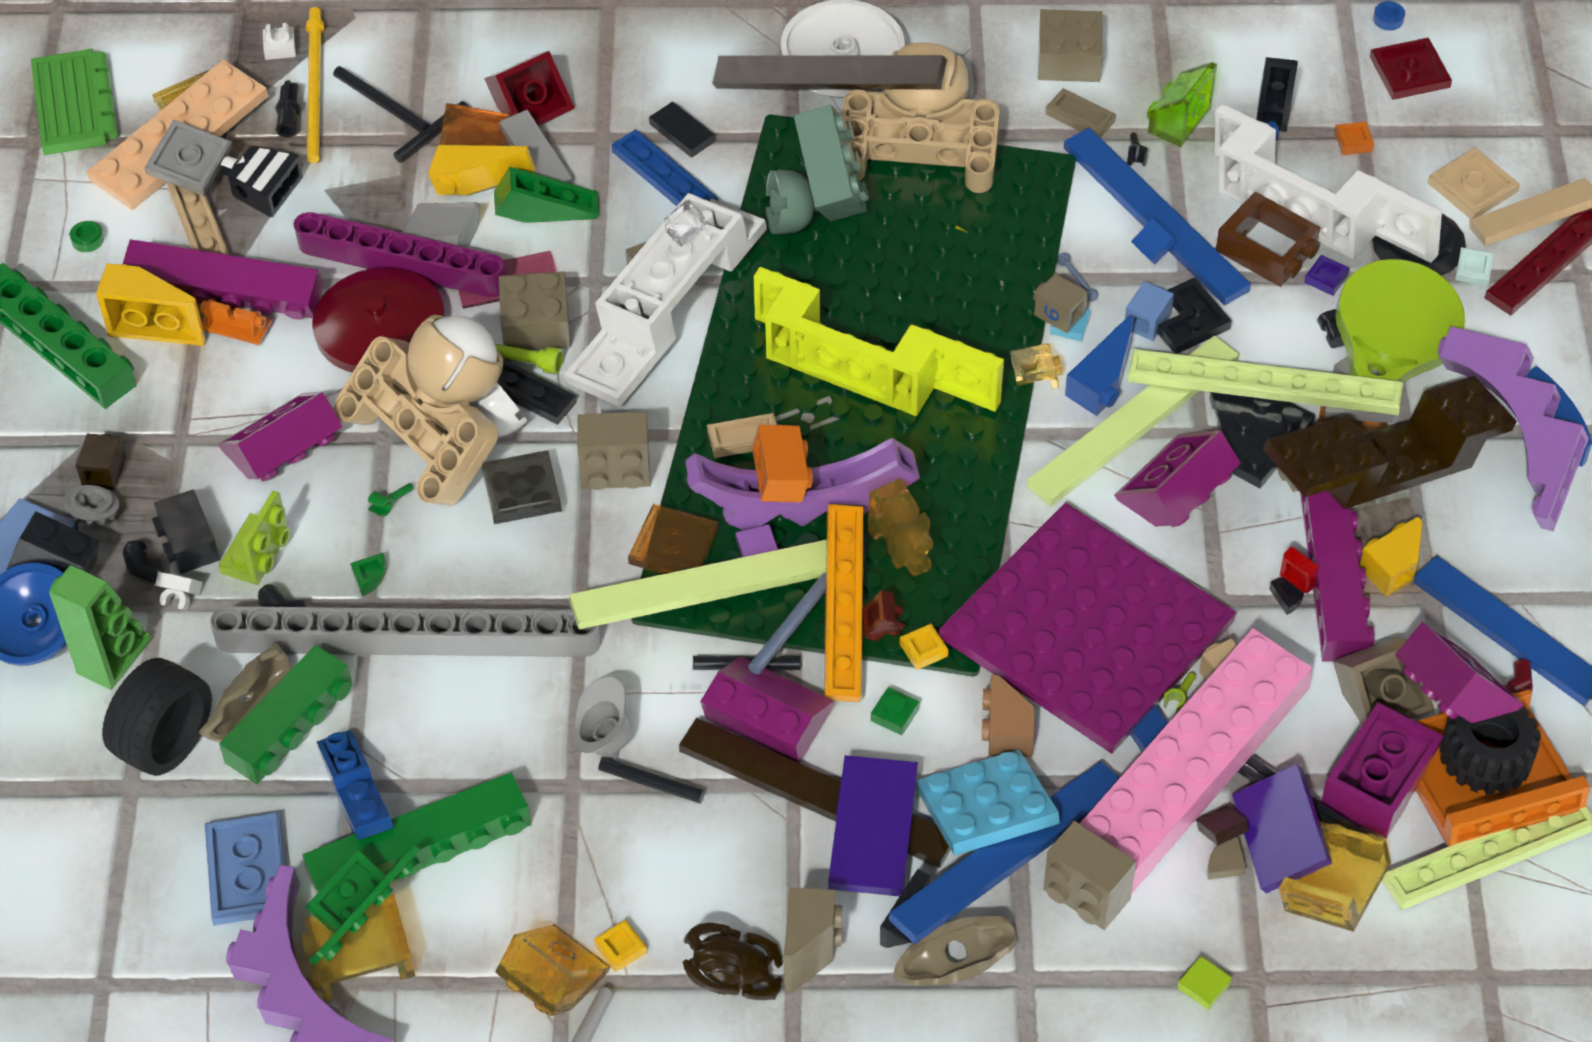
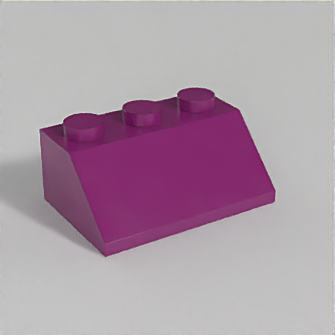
M323 392L301 393L218 445L247 479L260 478L263 482L278 474L280 471L277 467L288 461L290 464H293L308 455L306 449L317 444L320 447L335 439L334 432L343 426Z
M1221 430L1178 434L1114 496L1117 501L1155 527H1177L1189 519V513L1196 506H1200L1208 501L1211 497L1210 493L1217 486L1227 482L1232 477L1231 472L1241 463Z
M1423 621L1395 655L1405 665L1402 670L1403 673L1418 684L1422 682L1420 690L1434 701L1440 700L1441 702L1437 705L1438 708L1454 720L1461 716L1470 723H1476L1517 711L1524 705L1467 650Z
M742 657L737 658L718 671L700 701L705 718L800 763L834 706V701L765 668L760 674H754L748 667L750 661Z

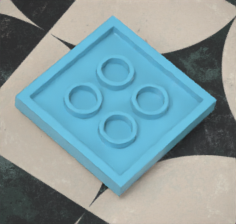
M1019 749L1004 752L998 756L978 762L968 763L945 772L934 773L928 777L916 780L917 792L954 856L1060 824L1058 810Z

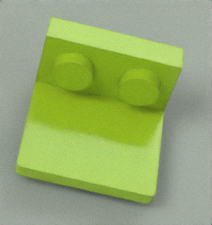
M272 491L258 515L249 513L218 565L221 574L258 585L264 574H268L271 571L274 557L280 547H284L287 544L290 536V529L287 526L285 507H283L279 492Z

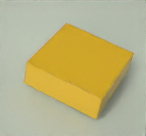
M932 624L900 637V646L916 670L948 657V648Z
M626 920L594 938V946L615 973L647 953L646 945Z

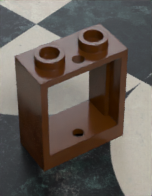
M1255 191L1219 228L1216 251L1281 287L1289 278L1293 279L1297 276L1307 258L1312 259L1320 248V242L1318 241L1320 226ZM1261 222L1296 241V243L1281 257L1250 240L1246 235Z

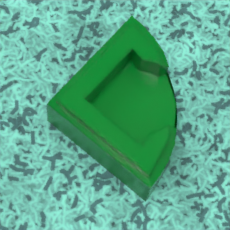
M384 553L350 563L361 596L374 591L385 577L386 561Z

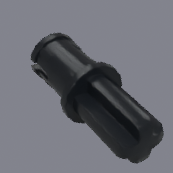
M290 80L285 81L284 85L281 86L280 99L275 106L278 114L276 131L279 136L285 138L295 135L296 120L301 111L298 104L299 85L292 83Z

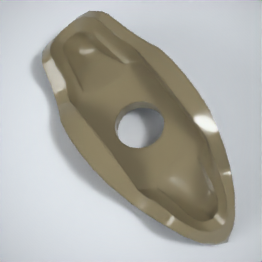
M273 643L269 649L245 665L244 669L223 691L222 697L215 707L211 718L199 730L198 733L212 741L221 742L292 669L287 655L278 643ZM248 691L245 698L240 700V697Z
M1001 916L964 917L947 922L918 943H913L903 953L896 963L894 977L898 981L909 985H941L972 978L988 970L1013 950L1017 942L1015 929L1008 919ZM957 941L964 945L966 957L962 962L954 963L947 958L945 948L949 942Z

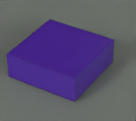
M1320 255L1306 274L1304 283L1334 296L1348 277L1350 268Z

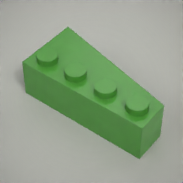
M70 565L62 576H58L54 580L49 590L52 603L76 673L112 690L153 637L143 631L144 626L138 620L133 619L130 609L121 604L122 600L106 581Z

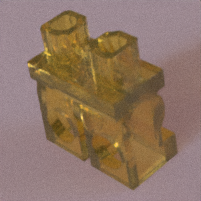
M898 479L870 491L868 532L874 540L880 537L886 540L887 551L892 556V563L896 569L906 566L912 576H917L931 569L932 561L927 555L933 549V540L929 536L930 519L925 512L919 515V507L902 480Z

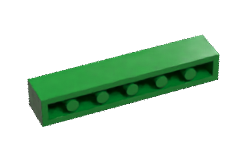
M512 772L393 818L391 819L394 827L392 829L361 840H357L356 835L352 834L304 853L302 856L307 875L316 894L357 850L386 875L396 862L416 844L421 850L413 857L418 864L406 876L410 877L423 868L436 863L448 862L458 854L471 849L483 848L489 842L503 836H512L520 833L524 828L531 826L529 809Z

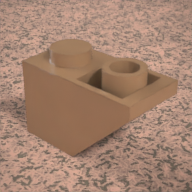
M991 675L990 689H983L982 710L989 711V719H982V741H989L988 755L998 756L1001 753L1019 749L1023 757H1032L1034 706L999 675Z

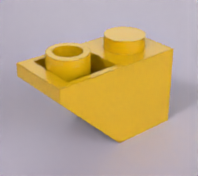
M1419 517L1414 518L1408 523L1402 522L1396 525L1389 534L1380 539H1372L1362 550L1360 567L1365 568L1367 578L1386 597L1414 580L1419 560L1422 520Z

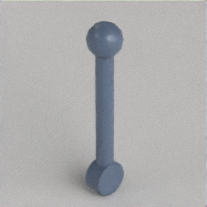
M1068 253L1059 254L1058 264L1065 266L1080 286L1088 291L1087 300H1097V290L1091 289L1071 264V256Z

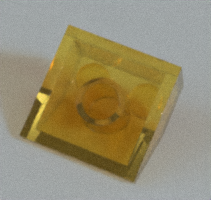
M552 924L514 934L495 973L506 981V985L511 990L522 993L533 1001L537 1010L554 1016L572 1010L609 972L611 966L557 925Z

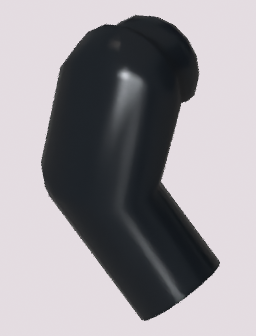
M128 541L122 552L127 571L131 575L156 584L158 572L163 573V568L146 562V552L144 550L147 549V546L143 541Z
M266 584L258 591L257 597L262 607H306L305 599L286 600L273 584Z

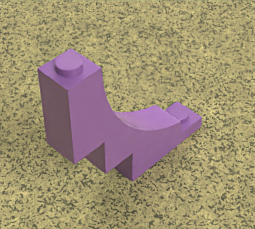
M1450 326L1447 337H1443L1439 343V358L1446 370L1462 374L1468 378L1475 376L1486 388L1498 396L1517 418L1527 447L1528 481L1534 492L1542 494L1537 495L1535 498L1532 513L1540 528L1554 531L1589 439L1583 425L1554 418L1561 396L1555 384L1527 378L1534 359L1527 344Z

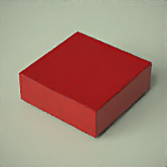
M1291 546L1283 554L1280 576L1302 592L1308 594L1315 587L1319 566Z

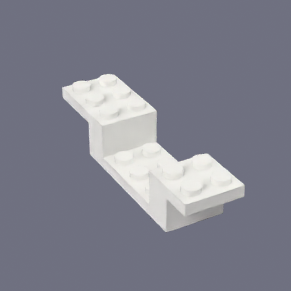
M1223 103L1215 110V155L1219 157V192L1241 203H1244L1255 191L1320 226L1318 241L1353 260L1375 235L1430 263L1438 256L1441 210L1359 170L1334 194L1327 188L1318 186L1304 179L1299 174L1292 173L1275 164L1276 129Z
M688 193L595 302L602 330L565 372V382L621 407L677 339L671 311L710 264L732 272L767 229L765 219L715 199L707 201Z

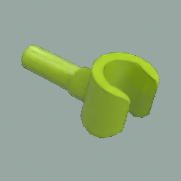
M1189 672L1179 688L1170 689L1165 693L1164 708L1167 707L1170 701L1177 700L1180 703L1177 706L1176 714L1185 705L1187 691L1196 678L1194 673Z

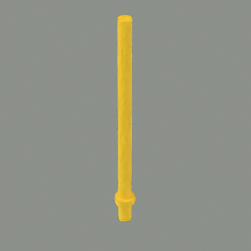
M312 7L309 10V20L306 22V31L309 33L307 161L309 163H317L319 161L321 33L324 32V22L321 20V9Z

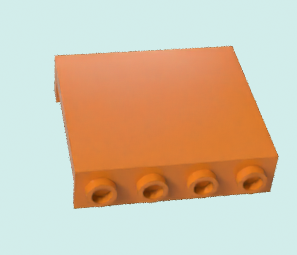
M1530 689L1512 693L1524 704L1522 707H1525L1530 712L1528 717L1535 718L1529 708L1532 696ZM1441 712L1435 716L1415 722L1443 735L1449 716ZM1538 723L1536 729L1540 730L1541 733L1540 746L1529 777L1516 790L1510 788L1509 793L1501 794L1499 791H1495L1494 795H1486L1484 790H1478V793L1471 791V787L1466 784L1461 786L1456 782V776H1449L1445 771L1447 765L1441 763L1440 756L1442 752L1439 751V746L1415 791L1447 847L1506 829L1513 828L1510 830L1513 831L1548 821L1549 817L1555 815L1562 817L1579 812L1580 808L1586 807L1590 785L1584 776L1572 778ZM1478 740L1486 746L1492 748H1501L1492 742Z

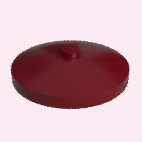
M378 267L353 273L329 288L321 297L314 310L312 328L316 344L322 355L336 367L353 373L375 338L388 337L410 343L415 330L425 319L432 315L445 317V311L438 290L425 277L406 269Z

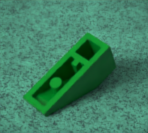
M510 166L494 190L495 215L523 223L597 219L599 216L597 191Z

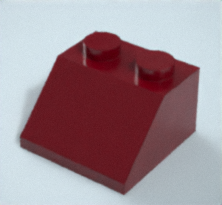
M550 51L533 55L484 78L497 108L505 118L528 110L536 124L540 125L575 108Z

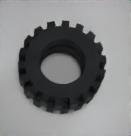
M1525 707L1476 723H1470L1461 716H1458L1455 720L1449 717L1443 734L1444 737L1440 744L1439 751L1442 752L1440 756L1441 763L1447 765L1445 771L1449 776H1456V782L1461 786L1465 784L1470 786L1471 791L1478 793V790H1484L1486 795H1494L1495 791H1499L1501 794L1509 793L1510 788L1516 790L1529 777L1540 746L1541 733L1540 730L1536 729L1538 723L1535 718L1528 717L1530 712ZM1478 740L1492 742L1501 748H1492L1486 746Z

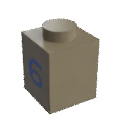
M1054 274L1046 283H1041L1034 293V315L1068 333L1086 313L1088 291Z

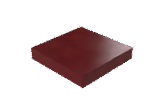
M1429 37L1374 48L1370 51V59L1392 100L1451 88L1452 79Z

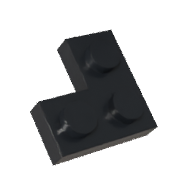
M1195 277L1167 290L1174 294L1172 306L1179 315L1158 324L1157 334L1174 354L1181 353L1212 338L1214 335L1217 336L1231 329L1232 320Z

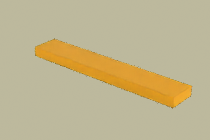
M828 504L824 696L833 701L860 702L862 506Z

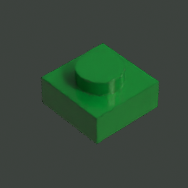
M887 687L872 710L870 721L903 735L919 711L920 701Z

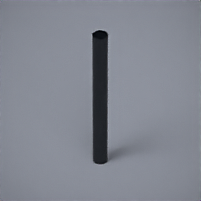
M341 66L335 68L333 72L334 77L415 130L422 132L430 125Z

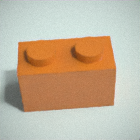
M758 425L752 451L761 502H802L806 489L812 486L813 474L811 467L806 465L808 445L806 440H802L800 426Z

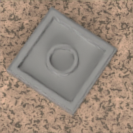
M173 119L146 164L145 172L150 176L204 196L218 173L222 160L228 156L232 149V142Z

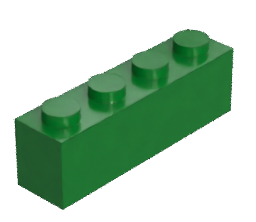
M315 645L219 743L224 763L255 784H258L266 775H271L278 767L281 759L290 750L296 749L301 744L306 733L314 725H319L324 720L331 707L348 695L353 686L348 665Z

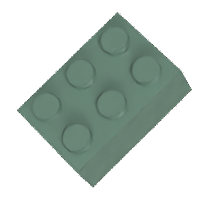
M831 104L793 115L815 208L830 222L866 212L865 201L869 200V194L865 182H860L858 170L862 169L858 152L852 150L850 140L855 139L851 122L849 120L845 121L843 113H838Z

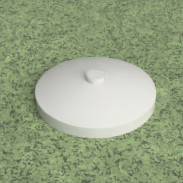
M830 0L803 9L788 22L781 37V56L891 55L895 50L899 51L905 46V39L902 29L896 20L879 7L856 0ZM855 89L808 90L827 96L845 97L848 92ZM861 89V90L873 92V91H875V90H877V89Z

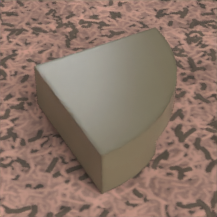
M1238 836L1217 845L1209 858L1207 868L1208 880L1245 875L1246 866Z

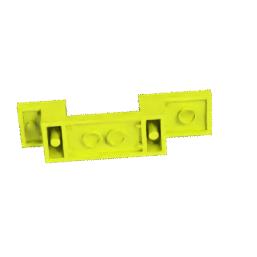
M759 267L755 273V319L765 323L766 358L914 416L918 415L934 388L994 412L1000 405L1004 359L912 324L894 352L888 351L882 346L870 344L855 338L853 335L841 333L821 324L820 289Z

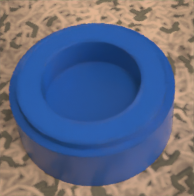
M1381 2L1375 7L1373 21L1377 27L1383 30L1392 31L1399 29L1404 23L1405 10L1396 2Z

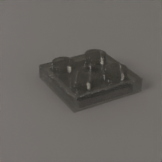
M548 450L483 462L481 468L494 524L562 512Z

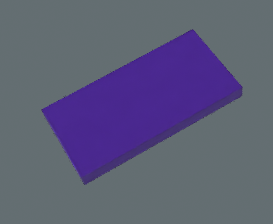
M844 755L828 879L829 890L889 896L901 895L905 883L918 762Z

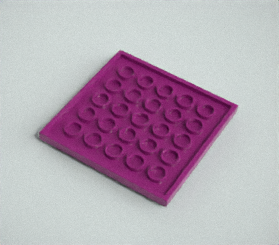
M1065 502L939 629V636L943 641L992 674L999 675L1011 687L1113 754L1154 706L1161 702L1165 693L1173 689L1202 657L1203 652L1213 645L1235 621L1237 612Z

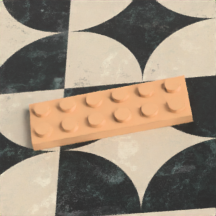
M223 59L87 171L89 180L129 209L134 210L166 183V181L146 174L145 166L173 119L221 137L269 97L267 88Z

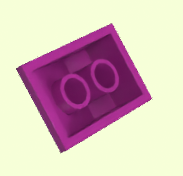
M1377 702L1328 776L1321 802L1339 814L1387 839L1407 807L1444 736Z

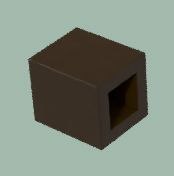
M87 433L75 465L81 485H96L115 490L126 460L120 437L109 434Z

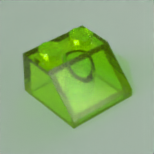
M1210 62L1183 71L1173 83L1168 82L1163 90L1162 97L1158 102L1153 101L1148 109V133L1182 147L1211 109L1217 64Z

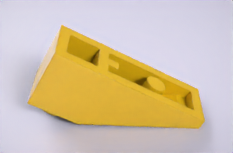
M438 145L428 175L437 195H469L497 186L509 166L531 173L535 172L536 167L528 146Z

